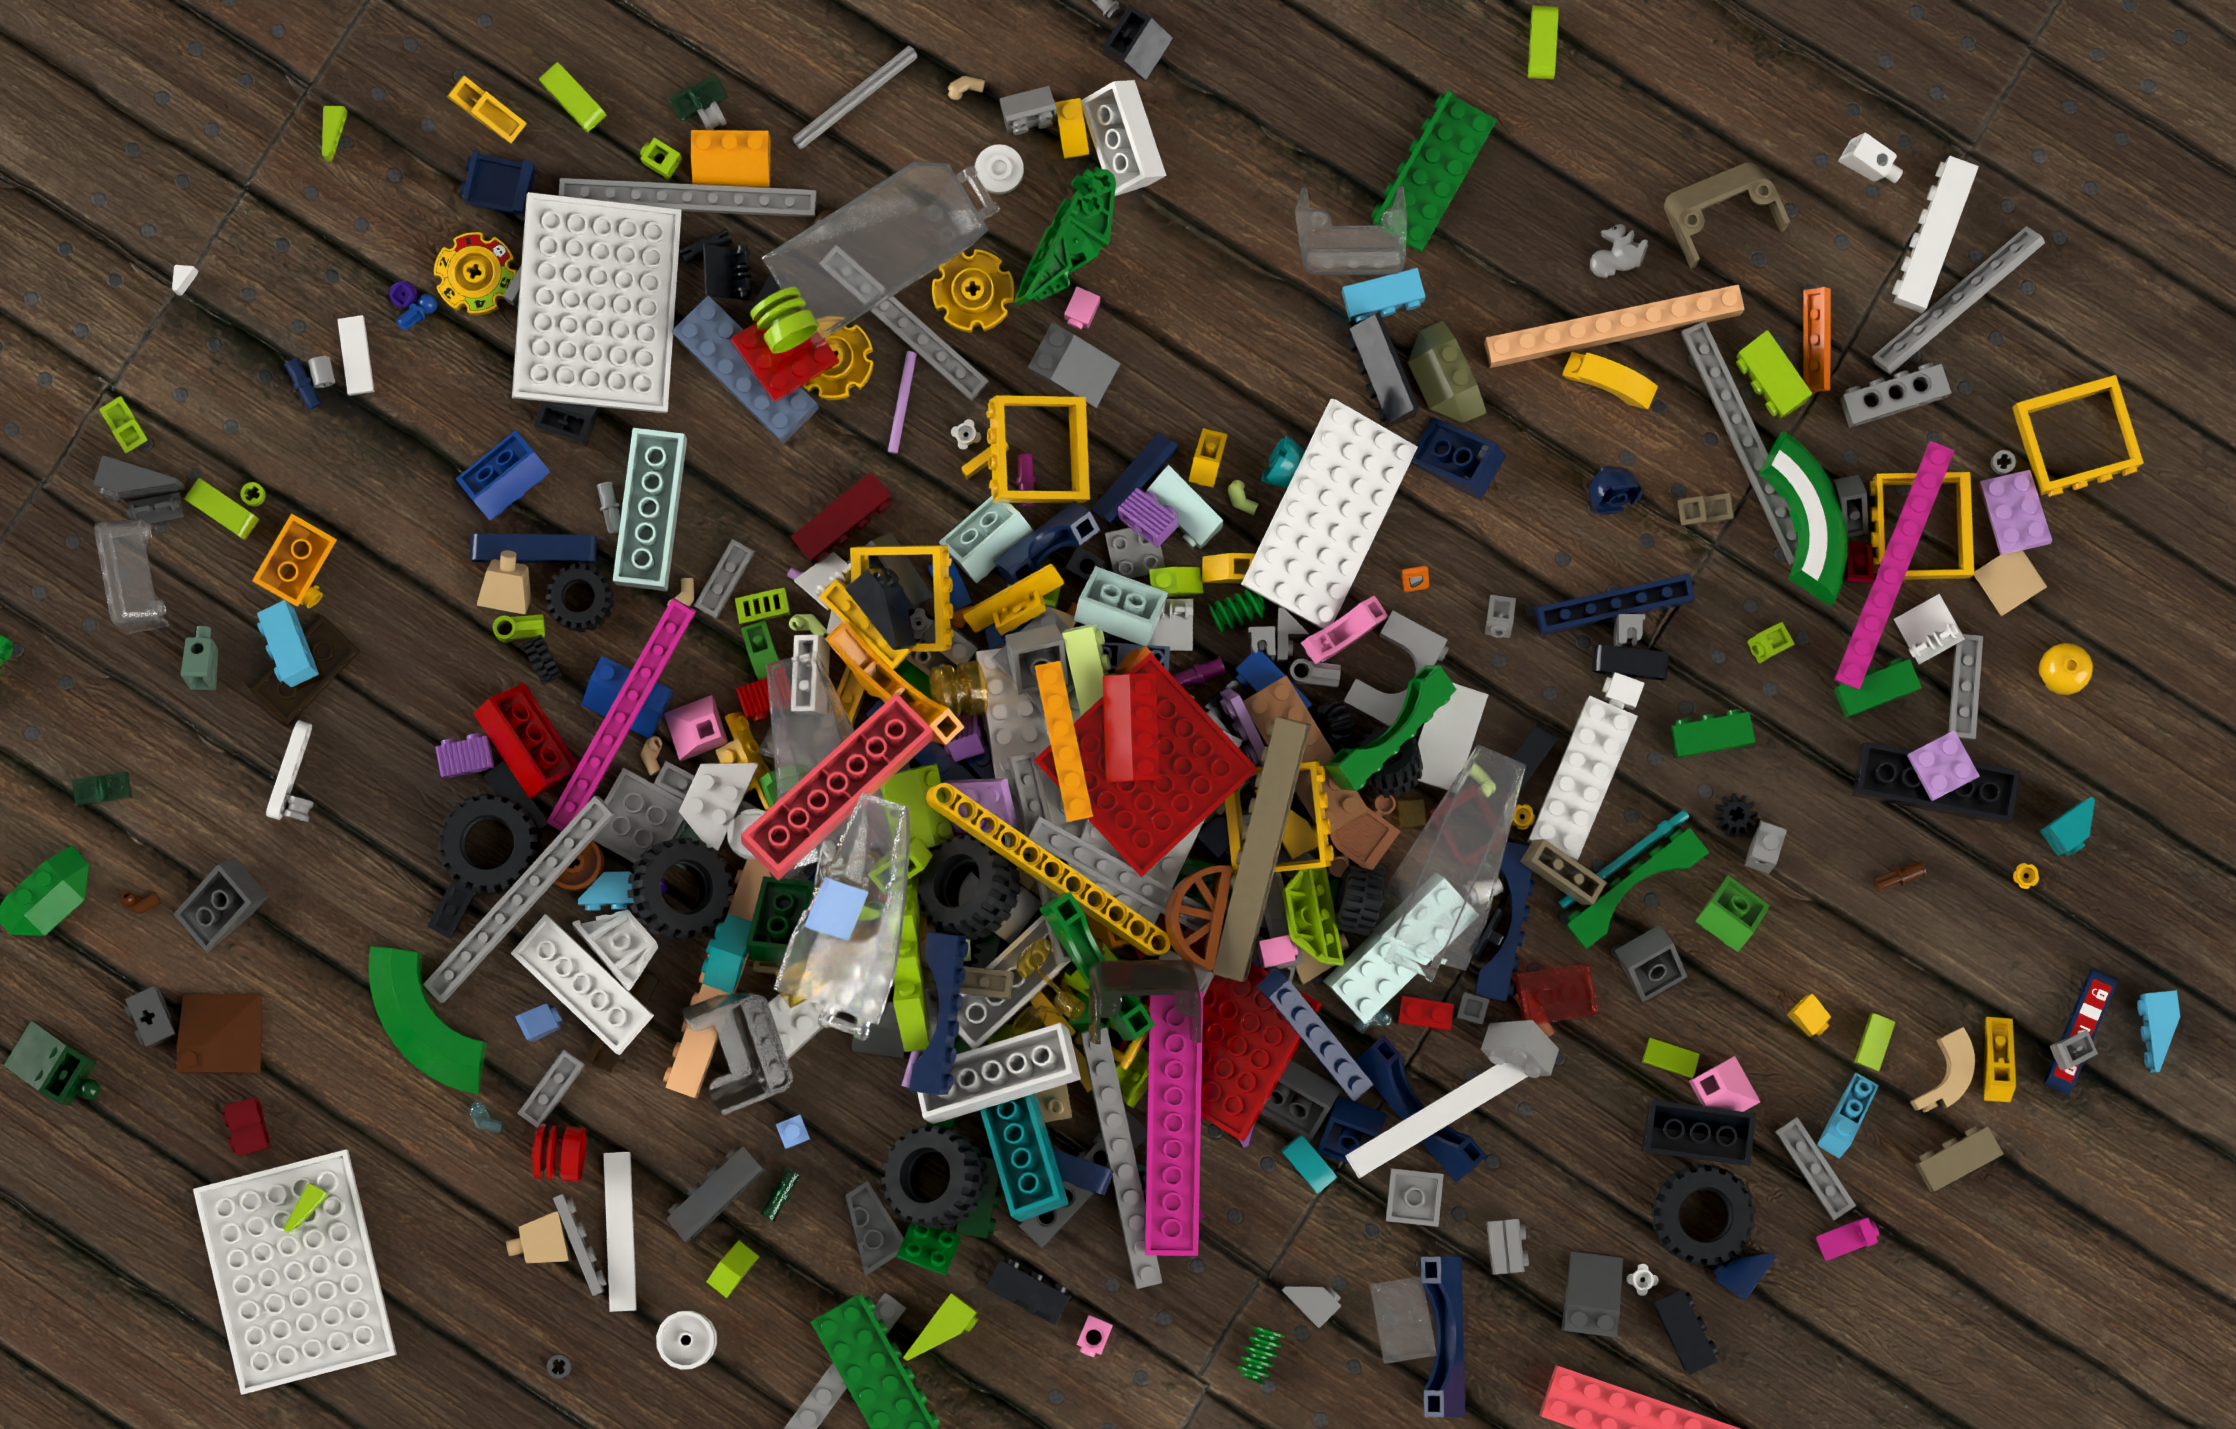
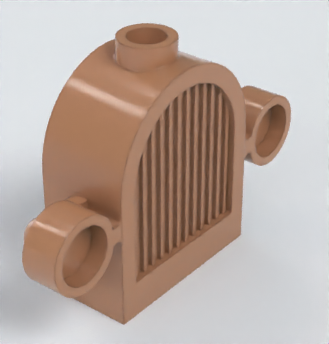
M1380 794L1375 800L1374 811L1368 808L1365 814L1329 835L1331 845L1341 855L1334 857V860L1330 861L1331 866H1328V870L1333 877L1341 878L1343 872L1349 866V861L1355 866L1373 870L1401 831L1382 818L1383 815H1388L1395 809L1396 802L1392 795H1390V798H1384L1383 794Z

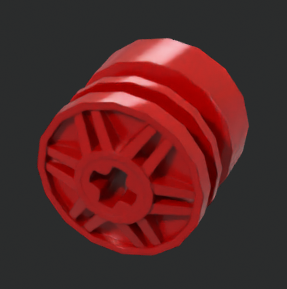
M540 1124L532 1146L531 1160L534 1178L542 1179L546 1168L547 1179L553 1180L556 1169H560L562 1181L580 1183L585 1164L586 1129L583 1127L567 1126L564 1136L561 1138L557 1125L552 1126L549 1135L548 1125Z

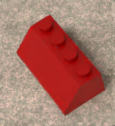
M1156 673L1102 676L1106 782L1160 780Z
M525 683L489 698L473 713L529 799L547 792L573 775L579 764Z

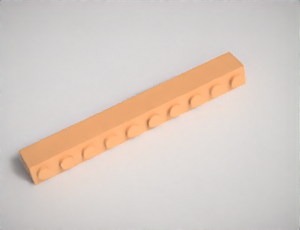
M1739 285L1486 337L1484 346L1489 368L1689 327L1703 321L1708 323L1741 316L1745 309Z
M743 858L747 861L744 869H739L734 884L738 886L735 894L728 897V901L731 902L728 914L752 922L763 876H774L757 859ZM748 952V954H747V956H746V958H745L742 972H743V970H744V967H745L747 958H748V956H749V952ZM701 972L699 982L702 983L700 992L694 993L690 1003V1007L693 1008L691 1017H686L682 1025L681 1032L685 1033L682 1042H677L673 1050L672 1057L676 1059L673 1067L668 1066L663 1079L664 1082H667L665 1088L694 1098L699 1096L739 984L738 981L733 994L703 984L705 976L703 972Z

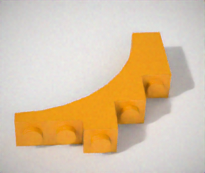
M843 621L825 638L834 651L852 670L856 680L870 696L881 698L886 703L897 693L933 729L932 742L947 745L964 728L963 724L948 707L940 705L922 694L889 667L847 622Z

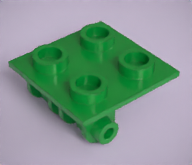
M910 1223L896 1257L946 1276L962 1237L943 1229L923 1227Z

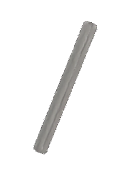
M911 46L906 47L792 138L794 144L799 149L807 146L917 59L916 51Z

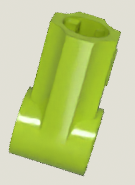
M544 615L500 616L493 623L494 634L499 641L504 643L512 642L513 640L533 639L539 635L545 638ZM502 624H510L512 631L508 635H501L498 632Z

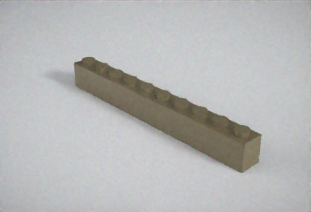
M1281 716L1276 717L1275 721L1270 723L1268 736L1271 739L1269 747L1265 746L1262 753L1261 761L1265 763L1262 773L1259 772L1256 778L1255 787L1258 788L1256 798H1252L1250 802L1249 813L1252 816L1250 824L1246 823L1243 830L1242 839L1246 840L1244 848L1239 849L1236 864L1239 865L1237 875H1233L1229 889L1233 890L1231 900H1227L1224 913L1226 920L1221 929L1220 944L1212 974L1240 982L1248 979L1311 724Z

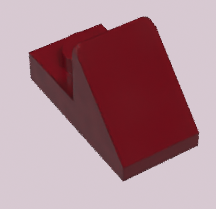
M1848 541L1847 566L1843 582L1874 583L1872 543Z

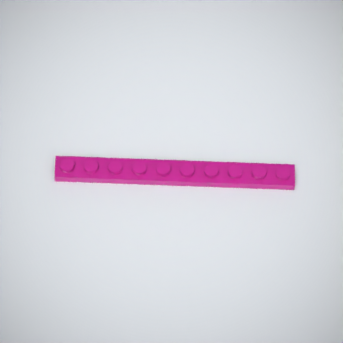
M1933 441L1928 443L1834 681L1856 690L1860 689L1955 450Z
M676 598L671 600L546 823L563 831L590 801L697 612L696 610Z

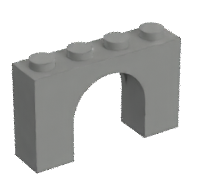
M1393 610L1379 637L1402 648L1412 657L1416 674L1425 665H1435L1437 660L1442 662L1449 650L1445 646L1448 639ZM1355 679L1343 705L1384 727L1388 726L1389 729L1403 707L1408 688L1400 693L1387 694Z

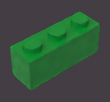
M1900 657L1888 662V668L1879 671L1877 667L1867 670L1859 690L1839 683L1840 686L1835 688L1834 692L1845 719L1921 689V684L1911 660L1902 661Z
M1742 709L1727 711V716L1717 717L1716 713L1701 716V721L1691 722V718L1676 720V725L1670 728L1675 758L1753 745L1755 737L1750 712L1742 713Z

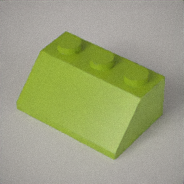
M1768 330L1737 354L1736 358L1738 361H1736L1738 368L1743 374L1747 373L1752 380V388L1758 395H1763L1767 401L1765 404L1766 408L1772 416L1777 415L1779 420L1805 404L1812 395L1808 386Z
M937 764L898 772L880 787L895 849L916 835L927 848L940 845L948 839L953 841L954 833L951 821L931 808L926 801L927 791L931 787L941 784ZM938 789L936 797L940 802L944 803V792Z

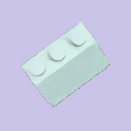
M1169 465L1147 489L1156 496L1158 503L1164 507L1169 505L1176 511L1178 528L1184 533L1182 538L1192 548L1196 545L1201 549L1222 529L1223 520Z
M992 495L941 539L939 544L948 545L949 555L975 583H978L996 567L994 561L1034 531L1020 512L1010 503H993Z
M1095 566L1079 597L1074 621L1085 625L1097 623L1098 629H1102L1104 632L1142 646H1148L1158 624L1168 592Z

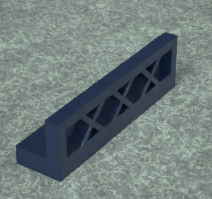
M1158 432L1091 508V511L1111 527L1119 518L1118 507L1122 502H1125L1136 488L1143 491L1177 453L1179 445L1173 440L1170 442Z

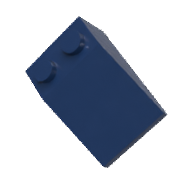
M1433 417L1416 446L1418 448L1410 463L1453 488L1481 500L1506 456L1497 443Z

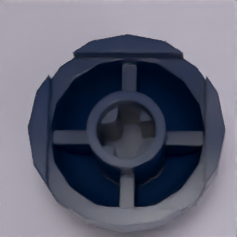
M1603 467L1592 479L1589 486V497L1592 506L1601 515L1623 511L1622 505L1630 502L1632 506L1641 498L1643 492L1635 475L1623 467Z

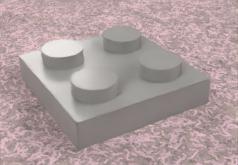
M1391 1168L1385 1221L1438 1227L1444 1174Z

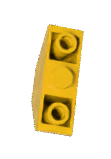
M1226 553L1203 556L1202 583L1241 584L1255 554Z

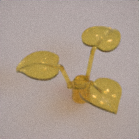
M1037 939L1033 944L1026 947L1017 960L1016 969L1017 973L1023 978H1028L1036 971L1058 993L1054 998L1056 1009L1042 1005L1037 1009L1034 1006L1026 1008L1014 1021L1012 1037L1038 1030L1045 1021L1046 1012L1054 1013L1059 1017L1064 1014L1069 1019L1076 1020L1085 1010V1003L1074 995L1078 990L1066 984L1064 979L1060 981L1061 985L1059 988L1040 970L1039 967L1048 960L1052 951L1051 943L1047 939ZM1073 961L1065 968L1063 978L1065 971L1073 964Z

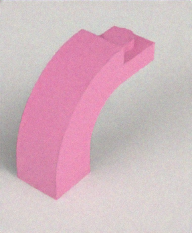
M1372 596L1358 604L1336 622L1307 637L1301 644L1315 664L1321 661L1324 662L1366 635L1389 616L1377 598Z

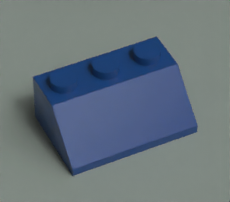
M515 430L459 475L456 480L485 516L492 520L495 516L500 515L511 503L520 499L532 486L541 482L550 471Z
M601 656L590 677L581 705L606 717L632 670ZM656 682L630 730L651 738L674 692Z

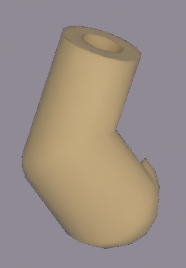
M962 76L950 83L948 96L953 100H959L962 97V93L966 90L983 93L985 80Z
M657 736L647 739L641 751V759L650 776H655L661 771L657 757L661 750L662 740Z

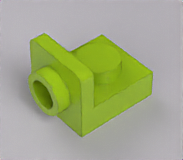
M1783 622L1760 632L1747 641L1758 663H1762L1795 645Z

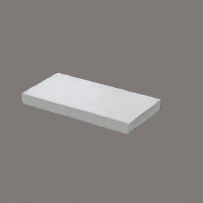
M1453 683L1457 690L1450 696L1449 702L1439 707L1433 713V718L1423 725L1418 741L1423 770L1421 779L1417 780L1449 792L1457 793L1488 694Z

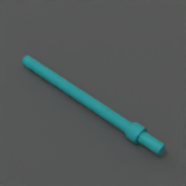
M1683 809L1670 820L1662 821L1657 825L1655 831L1595 875L1605 881L1661 838H1667L1673 834L1676 827L1690 818ZM1567 895L1558 903L1563 910H1566L1576 901Z

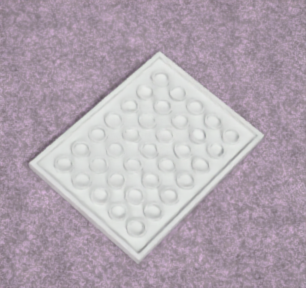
M527 193L512 398L665 414L668 412L673 341L672 330L674 327L682 210Z
M348 1149L193 1189L241 1395L397 1355ZM313 1183L330 1192L329 1196L293 1233L284 1231L283 1228L307 1184Z

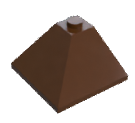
M262 994L183 995L177 1040L176 1072L261 1073Z

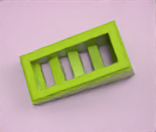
M344 106L323 107L322 156L326 162H332L347 117V110Z
M785 587L735 598L739 624L791 615ZM774 597H779L781 609L776 610ZM764 599H769L771 610L769 612L765 610ZM754 601H759L760 614L755 612ZM748 602L751 616L746 617L743 603Z
M313 1183L307 1184L283 1228L284 1231L293 1233L329 1196L330 1192Z

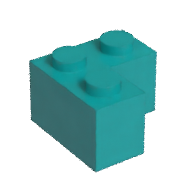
M728 914L724 923H718L714 934L716 939H710L706 953L710 954V956L706 957L701 972L705 973L703 984L733 994L741 977L744 961L748 954L746 943L752 922Z

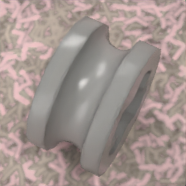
M2001 450L1991 458V468L1997 474H2008L2015 467V456L2010 451ZM2002 456H2005V461L2009 460L2010 463L2005 469L2000 468L2001 464L1997 465V461Z

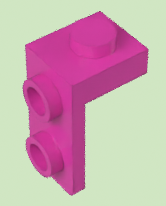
M1862 1218L1818 1235L1815 1239L1823 1259L1828 1261L1861 1247L1878 1243L1876 1237L1879 1236V1231L1874 1221L1870 1222L1869 1218Z

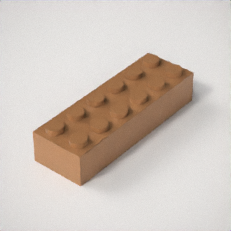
M1287 675L1243 701L1260 738L1267 747H1269L1271 739L1268 736V729L1271 721H1275L1276 717L1281 716L1311 724L1302 763L1320 761V766H1324L1325 782H1322L1323 792L1327 793L1328 808H1325V817L1330 820L1331 833L1368 811L1359 793L1353 790H1341L1326 769L1325 765L1335 754ZM1310 770L1299 771L1294 794L1313 825L1316 826Z

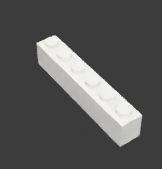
M1949 156L1945 162H1940L1935 175L1939 177L1936 186H1931L1927 200H1930L1928 210H1922L1918 223L1922 224L1919 233L1915 232L1911 239L1909 247H1912L1913 250L1911 256H1906L1903 261L1901 271H1904L1902 280L1897 279L1892 294L1896 295L1893 303L1919 313H1923L1926 310L1979 166Z

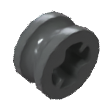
M555 1355L547 1363L549 1375L556 1379L568 1376L572 1369L570 1359L564 1355ZM557 1359L558 1362L563 1360L566 1363L563 1367L565 1372L560 1374V1371L557 1374L553 1371L555 1368L553 1362Z

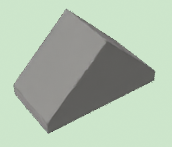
M2088 1030L2050 1045L2060 1070L2072 1068L2098 1054Z

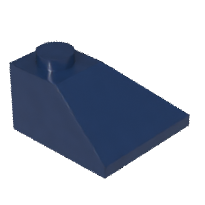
M1764 1253L1731 1258L1717 1266L1714 1271L1717 1275L1714 1281L1738 1299L1746 1300L1777 1256L1773 1253Z

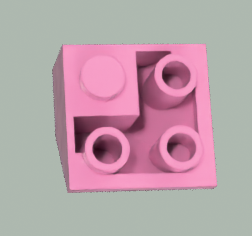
M713 695L664 713L679 761L689 759L729 743Z
M1735 1056L1689 1080L1690 1085L1704 1107L1743 1112L1760 1103L1758 1096Z

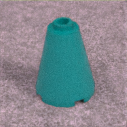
M1286 435L1285 439L1282 438L1268 460L1270 462V469H1264L1262 481L1287 489L1306 450Z

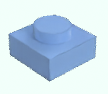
M801 1115L776 1124L785 1149L810 1140Z

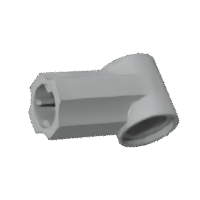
M1297 659L1288 669V677L1295 684H1311L1335 688L1339 686L1341 665L1321 662L1315 664L1313 661L1306 659ZM1297 665L1304 666L1307 670V676L1304 678L1297 677L1294 673V667Z

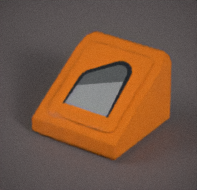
M1428 566L1403 569L1401 579L1404 592L1429 588Z

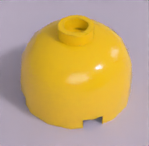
M2062 643L2050 648L2044 653L2039 665V674L2046 684L2045 686L2048 690L2059 695H2071L2087 686L2093 672L2090 655L2084 648L2070 643Z

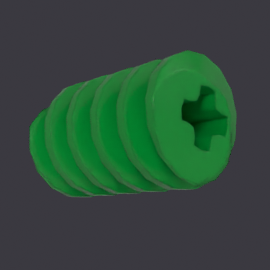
M1248 589L1244 590V598L1239 593L1234 594V602L1229 597H1225L1224 606L1219 600L1215 601V609L1208 604L1213 621L1221 633L1225 632V624L1234 629V621L1236 620L1243 626L1244 617H1247L1250 622H1254V613L1262 619L1263 610L1266 609L1262 596L1255 592L1252 595Z
M1254 1326L1253 1330L1258 1334V1337H1249L1254 1346H1245L1244 1349L1250 1356H1241L1240 1359L1246 1365L1237 1366L1236 1369L1242 1376L1265 1385L1260 1377H1269L1270 1374L1264 1367H1273L1274 1365L1268 1358L1278 1356L1272 1348H1281L1282 1344L1277 1340V1337L1285 1338L1286 1336L1263 1326Z

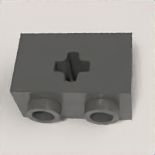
M150 987L125 999L127 1003L125 1011L131 1021L134 1020L138 1029L135 1030V1034L141 1045L145 1044L146 1047L152 1048L178 1036L179 1031L159 987ZM148 1012L155 1014V1017L152 1018V1023L145 1021L149 1017Z

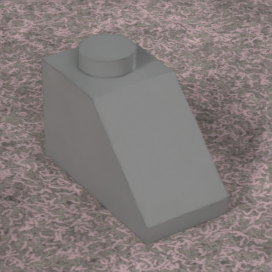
M1285 1286L1282 1289L1287 1297L1318 1328L1341 1307L1338 1303L1341 1297L1331 1287L1326 1290L1324 1287Z

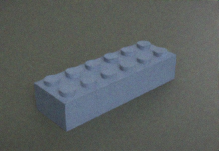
M707 296L672 330L674 337L783 445L819 409L818 404L801 387L774 403L731 342V337L740 333L743 329L710 296Z

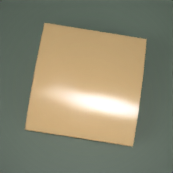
M2023 550L2000 555L1974 572L1975 578L2001 616L2047 587Z

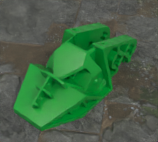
M1095 167L1094 171L1087 168L1083 176L1077 174L1072 180L1071 186L1076 188L1077 191L1071 200L1064 198L1051 225L1046 228L1024 273L1014 304L1021 306L1033 298L1038 302L1070 286L1068 274L1097 257L1101 248L1109 245L1116 179L1110 171L1100 169L1099 167ZM1103 177L1105 179L1104 184L1107 186H1103L1099 179ZM1088 186L1091 189V193L1085 187Z

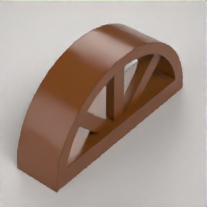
M1212 866L1193 872L1175 887L1167 903L1165 926L1173 949L1187 964L1204 972L1214 970L1233 871L1232 866ZM1214 874L1210 893L1202 877ZM1193 883L1208 905L1207 911L1181 905L1185 893ZM1179 913L1205 919V924L1184 939L1180 929ZM1202 937L1198 956L1191 950L1189 945Z

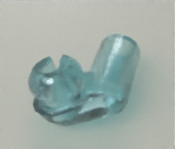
M1380 1009L1367 1023L1364 1024L1358 1020L1353 1027L1363 1035L1371 1025L1389 1026L1393 1018L1388 1010Z
M480 1101L474 1102L469 1109V1113L476 1128L500 1134L503 1121L491 1119L485 1105Z

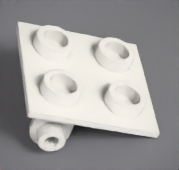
M832 552L822 562L815 564L794 579V582L824 608L829 610L830 608L819 597L835 578H839L847 586L851 584V563L847 564L837 554Z
M1940 594L1894 619L1909 646L1913 658H1916L1918 664L1925 662L1965 639Z
M1166 599L1155 632L1148 645L1170 646V651H1192L1193 599Z

